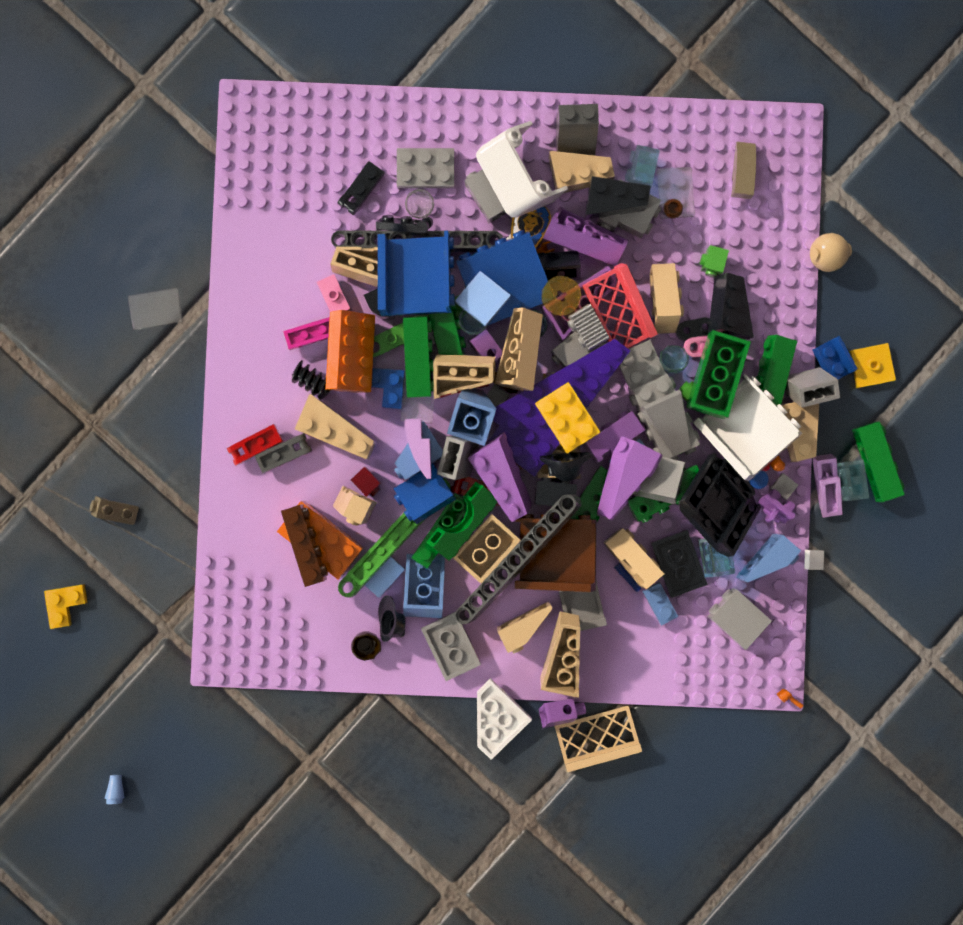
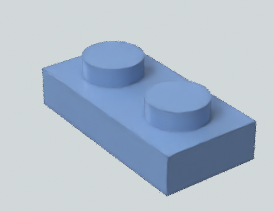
M660 582L642 591L661 626L678 617Z

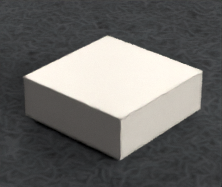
M805 550L804 569L823 570L824 551Z

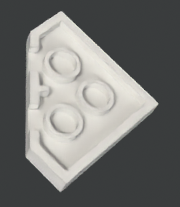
M490 678L477 691V746L492 760L532 721V717Z

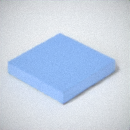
M480 271L458 296L455 303L486 327L509 300L511 295Z
M390 557L365 586L380 598L405 568L393 557Z

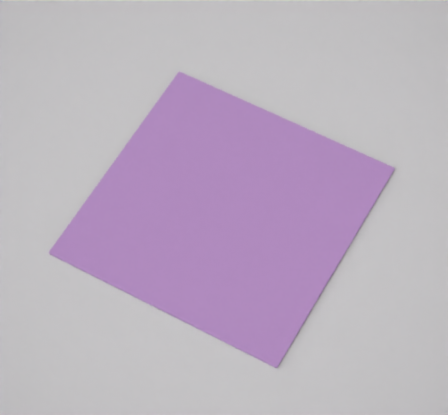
M221 79L219 82L191 685L477 698V691L491 678L512 699L561 701L573 699L574 702L802 711L803 707L800 709L790 700L784 703L777 696V693L782 689H786L796 700L803 704L808 570L804 569L805 550H809L812 458L791 462L786 448L779 454V457L785 463V469L783 471H775L770 466V469L765 471L769 477V482L762 489L754 488L756 494L753 497L756 504H758L759 498L771 491L770 487L780 474L784 473L798 484L797 488L787 499L796 505L793 512L795 517L785 524L781 521L776 523L774 520L767 523L765 521L767 515L762 512L764 508L761 506L742 543L732 557L716 552L682 514L677 504L670 505V509L662 514H659V512L653 514V518L645 523L635 520L628 505L613 520L599 515L600 518L596 523V579L607 625L580 631L579 698L541 690L540 676L559 612H563L559 591L515 589V581L520 580V573L475 621L462 624L481 665L459 676L445 681L421 630L422 627L441 618L405 617L404 637L391 638L388 642L382 641L378 616L379 603L384 596L389 595L394 600L396 610L403 614L406 555L416 552L445 507L426 518L391 556L405 570L380 598L365 585L351 598L342 596L338 591L339 582L406 510L404 505L400 506L394 498V495H396L394 488L406 481L404 478L400 479L394 470L397 468L395 465L396 460L408 443L405 419H421L422 422L424 421L441 448L444 449L446 437L452 436L447 434L460 393L434 399V392H431L429 397L407 398L406 373L404 375L402 409L382 408L383 389L371 388V392L368 393L331 390L320 401L376 442L369 460L305 434L307 445L311 446L312 452L266 473H262L255 456L235 466L232 454L228 453L227 448L272 424L276 425L284 442L303 434L295 430V427L309 394H312V390L307 392L305 391V386L301 388L298 386V382L292 383V374L297 364L303 360L302 367L309 364V371L316 368L315 375L323 372L322 379H325L328 339L289 350L283 331L330 317V310L317 284L318 281L334 274L351 309L349 311L374 315L365 300L364 294L378 287L332 272L330 263L336 250L331 242L333 233L336 231H390L377 230L376 221L382 218L383 215H393L394 218L411 216L412 219L417 220L430 217L433 220V226L427 231H498L503 238L506 237L507 239L511 233L513 217L506 213L489 224L465 186L466 177L474 171L479 172L482 170L476 157V153L481 146L507 129L531 121L533 125L522 135L523 141L515 150L532 181L543 180L554 191L555 186L548 157L550 151H557L556 116L559 105L598 104L599 127L595 156L611 157L615 175L613 180L621 179L625 182L650 185L649 194L661 200L659 206L662 208L657 218H652L650 223L653 226L648 235L644 233L643 237L639 238L617 226L614 230V233L629 240L617 265L620 263L627 264L653 324H655V318L651 312L653 300L650 293L649 275L652 264L675 263L676 271H679L680 279L677 284L678 288H681L682 297L679 300L680 305H683L684 315L680 318V324L684 321L704 317L710 318L714 278L716 277H709L705 275L706 272L701 271L700 259L710 245L727 249L729 253L721 275L728 272L744 277L754 338L747 340L751 341L739 384L745 379V374L750 378L758 376L759 361L764 352L763 345L769 335H780L797 341L789 375L815 369V355L812 350L816 347L818 269L811 262L810 248L815 239L819 237L823 105L818 103ZM736 142L756 144L754 196L751 199L731 197ZM397 148H454V188H397ZM370 161L383 170L385 174L356 214L352 215L348 212L347 208H342L337 202L367 162ZM589 188L563 193L553 203L546 205L551 214V219L560 206L584 218ZM351 197L349 201L354 203L356 199ZM670 199H677L682 203L683 211L678 218L671 219L664 214L663 207ZM599 217L591 218L589 221L596 224ZM343 237L338 238L336 244L343 245L346 239ZM360 237L356 239L355 244L362 245L365 239ZM378 238L374 242L376 245H378ZM453 238L455 246L461 243L459 238ZM478 238L470 240V243L475 246L481 242ZM491 238L489 240V243L491 245H496L495 241L498 239ZM542 239V241L536 249L540 248L542 243L547 242L549 240ZM554 242L547 244L548 250L555 248L553 252L575 251ZM451 252V256H454V268H451V275H454L455 287H451V294L455 296L460 295L465 289V284L456 261L459 260L458 256L467 252ZM578 252L581 264L580 280L549 283L554 298L559 297L603 268L609 266L612 270L615 266L608 265L601 260ZM612 289L603 299L611 301L614 290ZM618 291L614 302L623 305L625 300L624 293ZM552 300L535 306L533 308H530L529 310L543 314L540 308L546 305L547 303L551 302ZM600 301L598 307L600 313L606 314L609 306L608 302ZM613 305L609 316L618 318L622 307ZM625 309L622 320L631 322L632 311ZM469 313L458 317L462 324V329H459L461 337L464 336L466 341L465 355L478 356L467 341L482 329H486L503 351L511 316L483 328L481 323ZM419 314L394 315L395 318L390 320L375 316L374 336L402 323L403 317H415ZM544 314L542 317L534 385L563 369L561 364L557 366L551 359L553 356L551 351L564 340H559ZM608 318L607 329L614 332L617 320ZM621 322L617 333L626 336L629 324ZM703 324L702 328L708 330V325ZM633 326L630 337L635 339L642 334L638 327ZM688 328L683 329L685 334H689ZM432 330V332L428 333V340H432V352H429V359L434 361L438 354V349ZM663 333L652 338L648 337L630 347L632 348L651 340L665 373L675 381V391L679 390L686 381L688 383L694 382L701 356L691 357L687 355L684 351L685 341L679 340L676 333ZM616 335L615 339L623 344L625 337ZM374 342L373 353L379 351L380 345ZM695 343L691 344V350L695 348ZM404 344L378 357H373V368L405 371ZM489 349L487 355L492 356L493 351ZM619 367L586 409L600 432L602 431L600 427L609 421L611 424L618 420L616 416L625 410L627 413L633 411L638 419L637 413L639 412L629 399L630 390ZM434 369L433 372H430V379H434ZM494 383L489 384L488 387L480 388V390H483L487 395ZM518 390L517 393L512 392L507 400L523 392L524 390ZM784 392L781 405L794 402ZM683 399L685 413L688 412L692 419L690 424L693 430L696 429L700 436V445L696 446V451L685 455V452L679 454V459L677 460L685 462V469L693 465H697L700 469L710 454L715 453L717 454L716 457L724 459V456L693 423L698 417L702 419L706 414L686 408L687 402ZM494 421L492 422L486 443L499 427ZM645 431L632 439L636 441L640 438L646 447L652 450L655 448L652 441L648 440ZM299 443L293 445L296 451L301 449ZM580 445V452H587L584 446ZM243 448L238 450L241 456L245 454ZM613 453L598 463H595L592 458L584 463L581 470V479L573 480V484L577 485V496H581L599 466L607 470L609 469L610 463L608 461ZM441 459L434 463L437 470L439 469ZM367 467L382 483L379 486L381 490L375 496L369 495L367 497L377 502L368 522L355 526L346 522L347 518L342 516L333 507V504L342 486L365 496L351 479L362 468ZM473 467L469 477L483 481ZM525 469L520 470L521 479L525 483L533 504L527 514H534V518H541V514H546L552 507L534 504L536 481H540L541 478H538V473L534 477ZM441 476L450 483V486H454L455 480ZM553 479V482L560 483V480ZM463 481L461 489L466 490L468 482ZM780 497L778 501L783 505L787 500ZM300 501H305L362 545L364 549L339 580L328 572L327 580L305 587L291 543L277 533V530L284 523L281 514L282 510L297 506ZM496 505L484 518L483 522L493 514L520 539V522H511L501 506ZM556 512L553 518L559 519V514ZM620 528L624 530L629 529L635 537L633 540L637 544L640 543L646 549V554L650 559L653 558L656 562L651 542L684 530L689 532L708 585L671 598L663 577L659 578L654 584L661 583L678 615L677 618L662 626L659 624L642 592L645 589L635 582L603 543ZM772 534L784 535L801 550L798 554V560L792 565L789 564L787 567L748 583L736 578ZM516 555L515 562L519 565L520 557ZM445 558L442 618L457 611L481 584L453 558L450 561ZM503 569L502 575L503 577L507 578L508 573L505 569ZM350 582L346 583L343 587L344 592H351L353 584ZM490 583V590L494 592L495 586L493 583ZM728 589H737L772 621L747 650L740 647L707 617L710 614V608L722 601V595ZM478 596L477 602L479 605H482V599ZM549 601L553 609L529 641L523 645L524 649L514 654L512 651L508 653L498 634L497 627ZM465 610V616L469 619V612ZM370 631L380 639L381 652L378 653L375 659L363 661L357 659L352 653V640L360 632Z

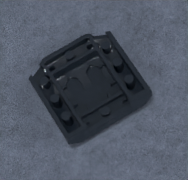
M713 453L707 456L679 501V507L682 514L716 552L732 557L742 543L761 506L755 502L753 496L756 493L752 485L744 480L725 458L720 459L716 457L717 454Z

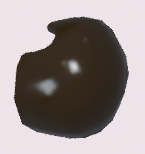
M363 631L352 640L351 650L357 659L363 661L375 659L378 653L381 652V642L376 634L370 631Z

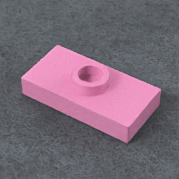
M334 274L317 282L330 312L351 310Z

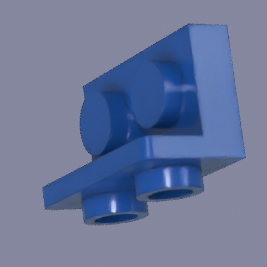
M840 336L812 350L821 368L838 380L857 370L855 362Z

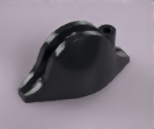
M592 452L540 456V461L548 465L549 476H555L562 481H572L580 475L584 463L592 457Z

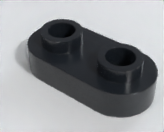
M704 317L680 323L676 330L677 338L681 341H686L690 337L708 335V330H704L702 325L707 324L709 328L710 318ZM688 328L689 334H685L683 329Z

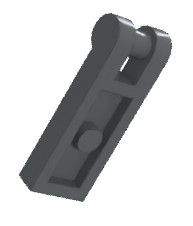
M305 433L255 455L262 473H266L312 452L311 446L307 445ZM299 443L301 449L296 451L293 446L294 444Z

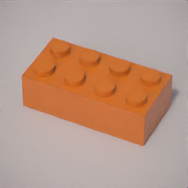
M347 310L330 312L326 390L353 393L371 392L375 315Z
M300 501L298 505L304 504V507H307L310 519L308 520L316 533V538L314 539L322 552V557H320L322 564H325L327 571L339 580L364 547L307 502ZM283 523L277 530V533L290 542L285 523Z

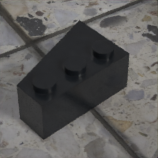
M592 176L584 220L645 211L648 205L651 186Z
M727 272L714 278L708 333L714 330L744 340L754 338L744 277Z

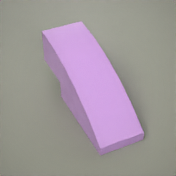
M405 419L406 435L412 455L427 479H432L431 443L429 438L422 439V420Z
M832 454L813 457L814 478L822 517L842 515L841 482L837 475V459Z

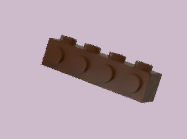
M304 504L282 510L281 514L304 586L307 587L327 580L328 571L320 558L322 557V552L319 545H316L314 539L316 538V533L313 526H310L308 520L310 519V514L307 507H304Z

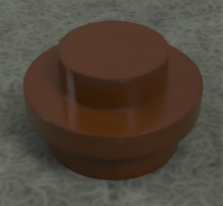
M670 199L665 203L663 211L668 218L675 219L682 214L683 206L679 200Z

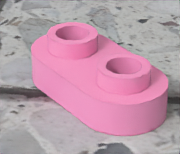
M708 335L688 338L684 343L685 353L691 357L702 356ZM695 343V348L691 350V344Z

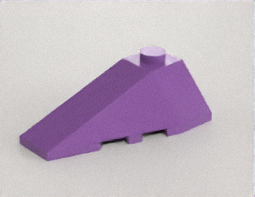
M621 436L611 457L597 514L613 520L627 505L628 498L633 492L640 490V484L647 477L650 478L654 474L663 455L637 441Z

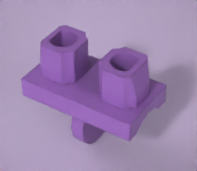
M776 489L759 498L757 503L764 508L762 512L767 515L765 518L767 523L774 520L776 523L781 521L785 524L795 517L793 512L796 505L788 500L782 505L778 501L781 494Z

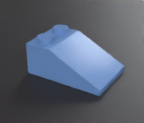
M772 534L736 578L748 583L787 567L789 564L792 565L798 560V554L801 550L784 535Z
M407 554L403 615L405 617L442 618L445 558L442 555H436L428 569L411 559L414 554Z

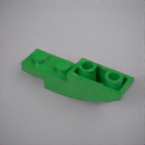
M456 493L454 494L456 500L445 507L411 557L412 560L428 569L438 554L426 541L438 527L452 528L456 526L466 512L465 500Z

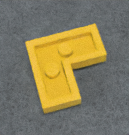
M85 584L44 591L50 629L72 625L69 606L88 603Z

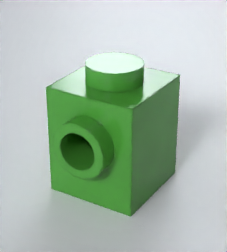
M710 245L706 249V253L701 256L699 264L702 265L701 271L706 272L705 275L709 277L720 276L724 271L729 250Z

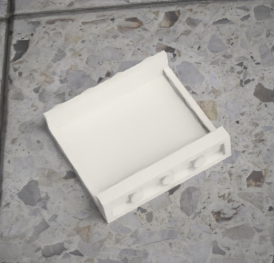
M745 374V379L737 387L728 418L721 419L706 414L702 419L698 417L693 423L742 478L750 481L803 433L799 430L801 425L794 418L790 420L785 415L788 413L781 404L776 406L772 401L774 397L767 390L763 392L759 388L761 383L754 376L750 378Z

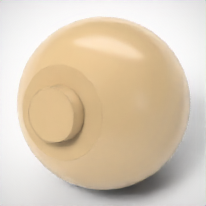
M826 233L819 236L810 248L811 262L817 269L825 272H833L842 268L852 254L851 245L836 233Z

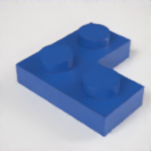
M372 368L371 388L383 389L382 408L402 409L404 370Z

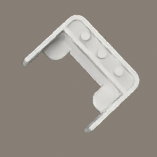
M531 121L507 129L481 146L476 153L477 160L505 212L513 218L553 203L568 190L567 186L552 191L543 180L533 182L515 150L523 141L522 135L533 125Z

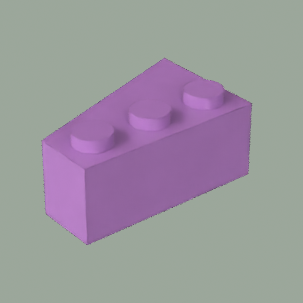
M625 410L616 416L618 419L616 422L611 424L609 421L600 427L602 431L582 444L587 452H592L591 458L595 463L602 461L606 456L614 452L621 436L632 440L645 431L633 411L627 413Z

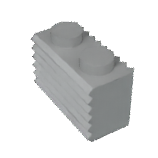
M587 304L568 315L569 321L567 323L573 332H577L579 336L577 341L582 349L591 350L610 339L591 304Z

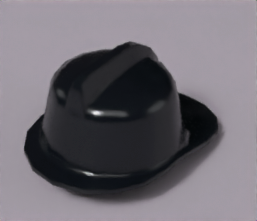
M389 595L384 596L379 603L378 616L380 637L382 641L388 642L391 638L404 637L406 618L396 610L392 597Z

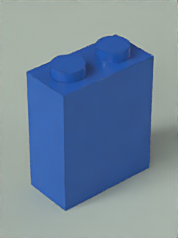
M431 464L432 479H427L422 471L394 488L396 492L394 498L400 506L403 504L406 508L404 514L408 520H413L416 524H419L456 500L443 478L437 475L438 470L434 464Z

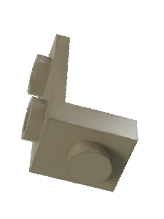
M96 496L95 500H92L90 504L91 515L94 517L130 525L135 524L139 509L135 505L110 501Z

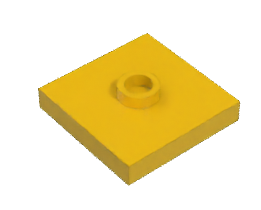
M888 343L849 351L857 367V370L853 372L856 388L896 380Z

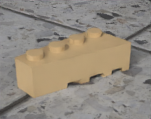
M513 308L494 384L512 390L533 391L543 314L526 308Z
M309 394L295 430L369 460L376 442L315 396Z
M559 612L540 676L541 690L579 698V615Z

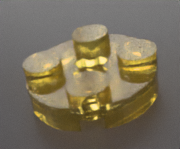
M556 276L550 279L541 292L544 307L553 315L564 316L572 313L577 309L581 299V290L577 282L564 276ZM559 290L562 293H566V296L564 297L565 300L563 302L560 299L557 300L556 296L558 295L557 292Z

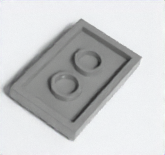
M397 148V188H454V148Z
M456 611L421 628L445 681L481 665L463 625L456 619Z

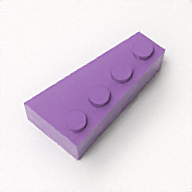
M561 206L552 217L543 239L614 266L617 265L629 241L589 220H584L583 217Z
M609 266L540 308L560 341L564 340L572 331L567 323L569 321L568 315L590 304L582 285L610 271L611 268ZM614 274L609 276L606 285L616 286L617 278ZM594 284L590 286L591 294L598 297L601 285ZM605 287L602 298L612 289Z
M503 432L488 441L485 446L482 445L476 448L470 454L468 460L510 521L513 522L526 515L533 504L525 483L521 479L519 467L513 458V451L506 440V433Z

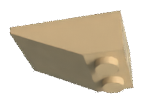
M549 601L497 627L498 634L508 653L512 651L514 654L524 649L523 645L529 641L553 609Z

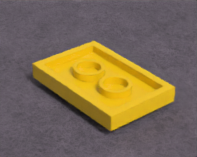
M569 382L535 403L566 453H569L600 433V430Z

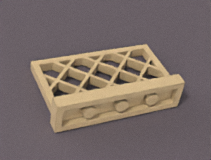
M629 705L555 726L567 772L642 752ZM626 710L628 719L624 725L614 720L618 712ZM604 716L611 720L606 730L596 725L600 717ZM596 719L594 723L589 720ZM586 721L592 725L587 735L577 730L581 722ZM613 722L623 727L618 737L608 732ZM577 724L576 728L571 727V725ZM569 727L574 730L569 741L561 737L560 728ZM594 727L604 732L599 742L589 737ZM625 729L632 732L634 741L626 743L620 739ZM576 732L586 737L581 747L571 742ZM606 734L616 739L612 747L607 748L601 744ZM588 739L598 744L594 752L589 753L583 749ZM563 740H564L565 742H567L565 748H564ZM569 744L579 749L576 757L567 759L566 749ZM581 751L584 752V753H586V754H584V755H580V756H579V754H580Z

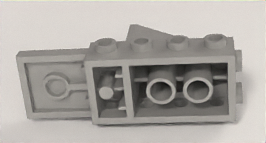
M651 340L630 348L629 350L631 351L619 365V368L630 390L629 399L639 412L637 413L638 419L641 424L644 423L646 428L645 434L655 447L653 450L663 455L662 457L673 460L679 459L678 455L683 452L687 455L696 451L695 447L700 445V436L697 430H693L690 424L692 423L690 414L688 412L685 413L681 391H675V381L665 373Z

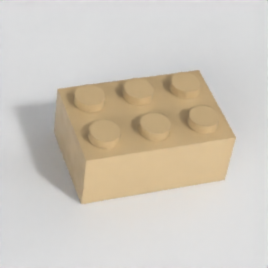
M491 514L471 535L470 539L461 546L453 559L478 582L482 583L521 540Z

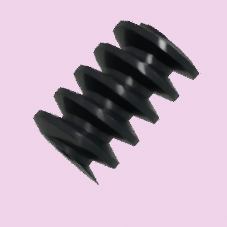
M301 360L293 371L292 383L298 382L299 387L305 386V391L312 390V395L318 394V398L322 400L331 391L326 390V378L322 379L323 372L315 375L317 369L314 368L312 371H309L310 365L307 364L305 367H302L303 360Z

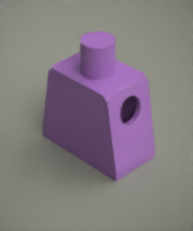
M482 329L467 342L478 356H488L487 351L491 349L493 351L492 356L495 357V370L498 371L502 350L486 329Z
M573 699L544 703L538 709L542 728L571 723L577 719L578 715L586 714L584 702L575 704Z

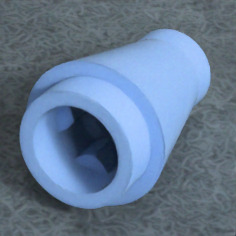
M110 775L105 795L106 804H121L123 798H125L122 775Z

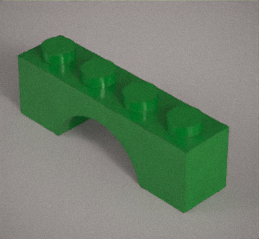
M477 482L463 496L466 502V513L462 521L452 528L438 527L426 541L427 544L448 561L457 555L460 547L470 539L473 531L483 523L487 514L496 506L497 500L492 493Z

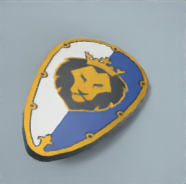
M546 206L512 218L511 238L514 237V233L524 230V232L530 233L534 246L537 248L551 222V214Z

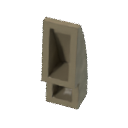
M736 142L731 197L751 199L754 196L756 144Z

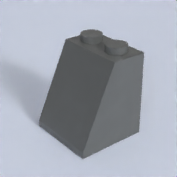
M598 104L558 106L556 116L557 152L595 156L599 127Z

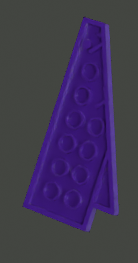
M613 339L534 385L533 391L524 390L496 406L493 421L499 427L488 441L505 432L506 440L513 451L515 462L535 477L545 464L540 461V456L552 454L560 444L535 403L569 382L585 409H587L631 350L616 339Z

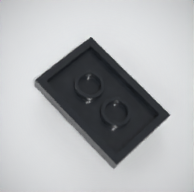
M688 530L651 542L657 563L660 566L659 568L664 573L662 577L671 598L708 585Z

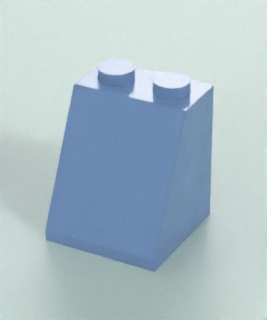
M468 388L460 392L447 434L485 446L496 407L483 390Z
M423 421L422 439H430L431 464H434L441 459L443 449ZM407 443L396 460L395 465L397 468L394 469L399 478H404L405 480L421 471L412 455L409 443Z

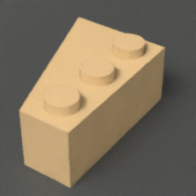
M675 263L652 264L649 275L650 293L653 300L651 312L655 318L654 327L658 334L676 333L680 318L684 315L683 305H680L679 300L682 297L681 288H678L677 284L680 279L679 271H676Z

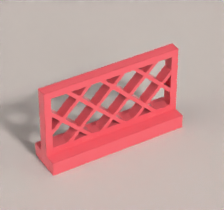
M620 263L614 269L582 285L592 308L610 338L607 340L608 342L615 339L616 335L625 337L623 345L630 348L648 337L652 338L658 335L627 264ZM613 274L617 278L615 288L606 285L609 276ZM594 284L601 285L598 297L591 294L590 286ZM605 287L614 290L611 301L602 298ZM618 291L624 293L625 300L623 305L614 302ZM601 300L609 303L606 314L600 313L598 309ZM613 305L622 307L618 318L609 316ZM625 309L631 310L633 313L631 322L622 320ZM608 318L617 320L614 332L606 327ZM621 322L629 324L626 336L617 333ZM633 326L638 327L642 334L635 339L630 337Z

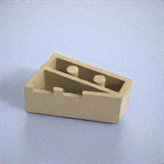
M557 151L549 152L548 158L555 190L567 186L568 190L564 192L566 193L589 188L592 176L614 179L615 177L611 157Z
M336 247L330 263L333 273L378 287V247Z
M437 354L433 361L434 399L468 388L472 389L493 383L495 378V357Z
M795 402L782 405L788 412L785 415L790 420L794 418L801 425L799 430L803 433L787 447L790 461L798 462L816 457L819 404L803 408Z
M342 486L333 507L342 516L347 518L346 522L359 526L368 522L377 502Z
M620 528L603 543L641 588L648 589L664 573L660 570L657 562L653 558L650 559L646 554V549L640 543L637 544L633 540L635 537L630 530Z

